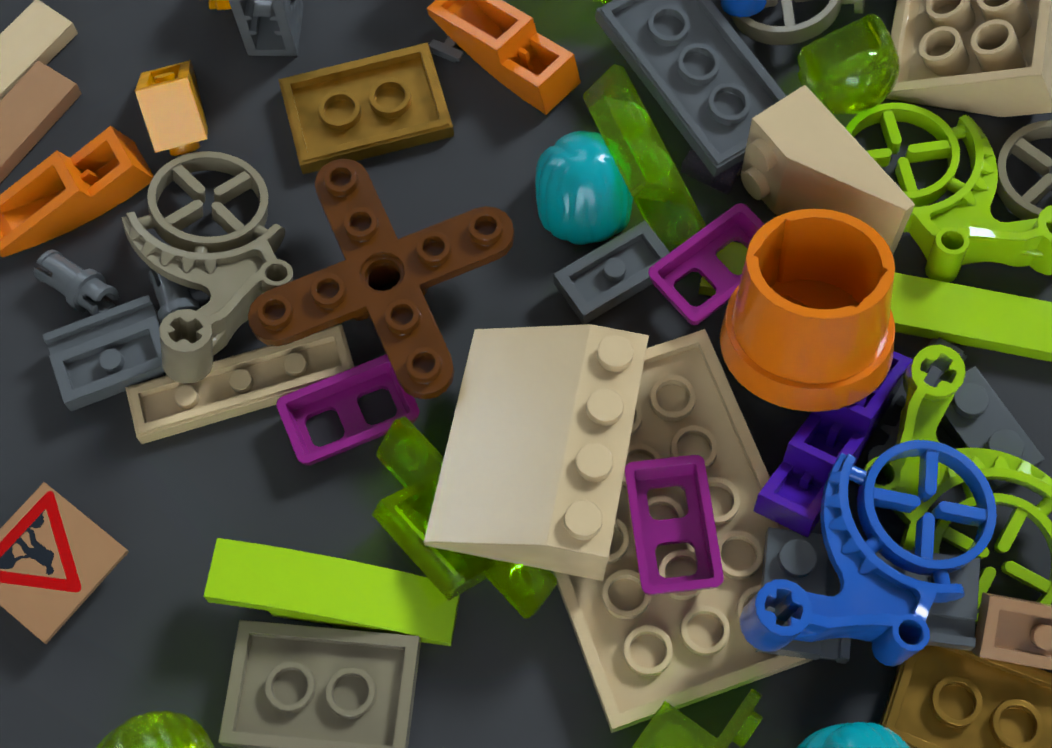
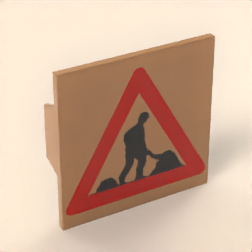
M43 482L0 528V606L43 643L47 644L129 551L47 483Z

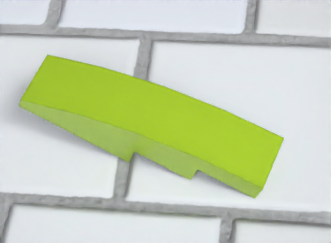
M217 538L203 597L209 603L266 610L273 617L330 624L335 629L419 636L423 643L452 646L461 587L403 571L347 559Z

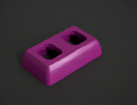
M738 203L652 265L648 270L651 282L689 324L698 325L729 302L731 295L740 283L741 275L733 274L717 258L716 254L733 241L741 242L748 249L751 239L764 223L745 204ZM691 272L701 274L716 291L715 295L697 307L691 306L674 287L678 281Z
M386 354L284 395L276 402L296 457L304 465H314L411 425L417 421L420 413L415 398L407 394L400 386ZM379 389H386L391 394L397 408V413L390 419L370 425L363 417L358 405L359 399ZM334 410L338 413L343 425L344 436L327 445L315 446L306 427L307 420L325 411Z
M687 455L628 463L625 466V477L643 592L653 596L714 589L720 586L724 581L703 457L700 455ZM681 487L686 496L687 515L681 518L653 519L649 513L647 493L651 489ZM690 544L694 548L697 565L696 573L689 576L662 577L658 572L655 550L662 545Z

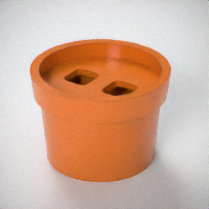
M827 209L791 211L768 221L755 233L747 249L740 283L729 299L720 332V347L724 361L730 372L742 386L771 404L791 410L807 412L830 411L850 406L864 399L879 387L887 376L892 364L895 338V323L891 311L895 263L893 254L884 238L862 220L842 212Z

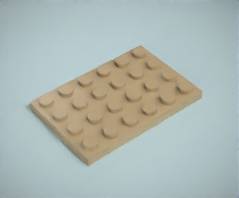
M706 329L646 349L626 465L635 461L687 455H700L703 457L724 575L723 583L714 589L650 596L643 592L640 582L625 470L603 581L552 571L611 733L812 661V659L756 652V648L745 639L740 629V616L743 608L761 589L765 535L768 527L791 529L753 511L758 493L770 479V476ZM681 487L651 489L647 493L649 513L653 519L681 518L687 515L686 496ZM690 544L662 545L655 550L658 572L662 577L689 576L696 573L697 565L694 548Z

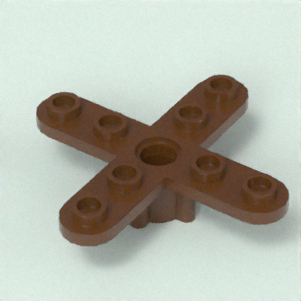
M343 158L333 160L324 165L317 173L315 188L320 204L345 260L268 290L258 296L249 309V326L261 342L271 346H282L352 318L357 321L370 318L403 390L414 398L425 400L436 398L446 392L452 384L455 371L451 354L424 295L428 292L429 287L505 256L512 248L515 237L512 220L504 211L496 207L484 206L398 239L365 168L354 160ZM384 284H396V286H394L390 290H376L378 287Z

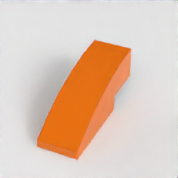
M435 0L426 8L429 16L476 63L518 97L545 115L581 83L574 54L537 33L533 17L503 0Z
M109 126L71 157L56 150L0 194V256L6 257L66 234L98 218L149 185L154 175L135 142L112 126Z

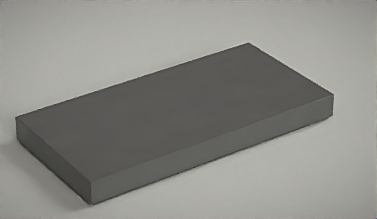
M612 0L596 9V22L713 177L743 161L752 118L785 98L786 95L711 0Z

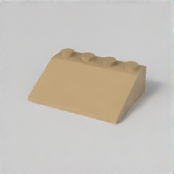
M897 0L881 91L884 99L996 117L1052 113V0Z
M592 324L474 329L424 538V546L603 581L610 553L649 335Z

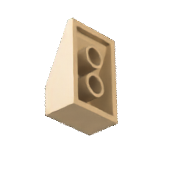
M806 85L752 118L741 170V179L745 189L754 199H762L769 209L779 216L802 209H827L851 215L874 228L884 238L892 254H894L915 204Z

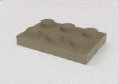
M239 620L218 743L223 746L237 748H408L421 648L420 637Z

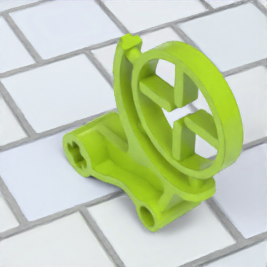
M884 103L865 109L848 123L846 130L853 137L866 127L880 123L887 148L867 151L880 167L888 166L891 155L899 152L902 138L896 121L916 125L932 134L938 140L909 145L905 157L898 159L895 169L900 188L915 204L903 232L910 233L927 259L925 272L929 279L950 283L957 277L961 265L978 262H995L1013 267L1030 266L1036 272L1052 275V205L1043 209L1038 218L1000 222L992 216L990 206L998 182L996 158L987 137L969 115L965 114L960 117L957 126L950 128L942 118L925 108L907 103ZM958 139L963 140L970 158V178L966 183L954 178L960 161ZM947 158L948 170L943 177L936 183L918 190L909 163ZM947 190L955 193L941 202L928 205L939 199Z
M941 344L930 345L920 350L905 369L903 387L907 396L900 415L895 445L912 440L939 442L936 436L937 427L956 391L963 384L966 374L965 364L961 356L951 347ZM931 366H936L943 372L939 377L943 381L939 382L936 387H932L924 381L928 374L926 371ZM957 448L956 450L975 463L987 480L1011 482L1023 486L1043 498L1035 506L1013 495L993 493L996 505L1013 509L994 545V550L999 554L1009 551L1026 517H1028L1042 532L1048 544L1051 556L1049 580L1014 561L1004 562L1001 565V570L1008 576L1042 593L1036 602L1051 605L1052 521L1047 516L1052 512V478L1031 463L1005 452L985 448ZM875 457L871 461H869L864 466L863 470L867 471L868 468L877 460L878 457ZM904 457L886 464L880 471L884 473L887 484L882 486L875 483L874 487L918 496L920 457ZM938 462L937 491L934 496L926 502L921 501L920 505L911 513L892 510L906 524L900 547L903 549L912 550L915 547L917 520L946 491L962 484L967 499L958 504L977 506L972 492L963 479L946 465ZM939 519L935 525L933 553L939 554L941 540L964 552L968 551L974 540L949 527L951 521ZM986 547L976 558L983 559L988 557L989 549ZM986 567L980 571L978 609L981 604L982 593H987L996 576V570L993 567ZM977 613V620L975 621V624H977L979 613Z

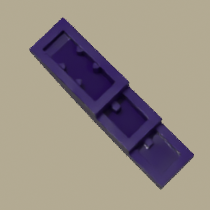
M894 351L892 364L887 376L870 395L859 402L840 409L812 412L788 443L782 463L758 493L753 511L808 538L820 520L824 486L835 461L841 453L845 455L849 453L856 458L854 465L856 464L900 388L905 369L913 359Z

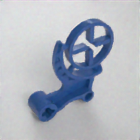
M912 440L897 444L882 453L867 471L854 466L856 460L854 456L849 453L847 455L841 453L826 480L820 512L824 545L840 581L839 593L835 596H825L806 592L797 583L787 579H775L768 582L742 610L740 629L745 639L754 648L764 652L778 651L786 647L792 640L816 642L834 638L859 639L872 642L874 656L880 663L886 666L900 665L922 650L930 639V630L926 619L932 604L955 601L965 596L963 585L951 584L949 573L961 569L982 553L994 533L997 517L995 498L990 484L981 470L960 451L943 443L929 440ZM904 457H920L918 496L874 487L880 470L886 464ZM938 462L952 469L963 479L972 492L977 507L947 501L940 502L932 510V513L927 512L917 520L915 553L912 554L900 547L886 533L879 522L875 507L905 513L913 512L920 505L921 501L926 502L935 495L937 491ZM849 480L860 485L857 495V510L860 524L868 539L866 541L863 540L852 518L848 499ZM935 518L978 527L974 542L966 553L951 559H933ZM879 552L886 560L903 570L919 575L933 576L934 583L917 580L902 574L881 560L876 553ZM769 606L775 608V613L766 609ZM776 618L780 621H785L782 626L777 625Z

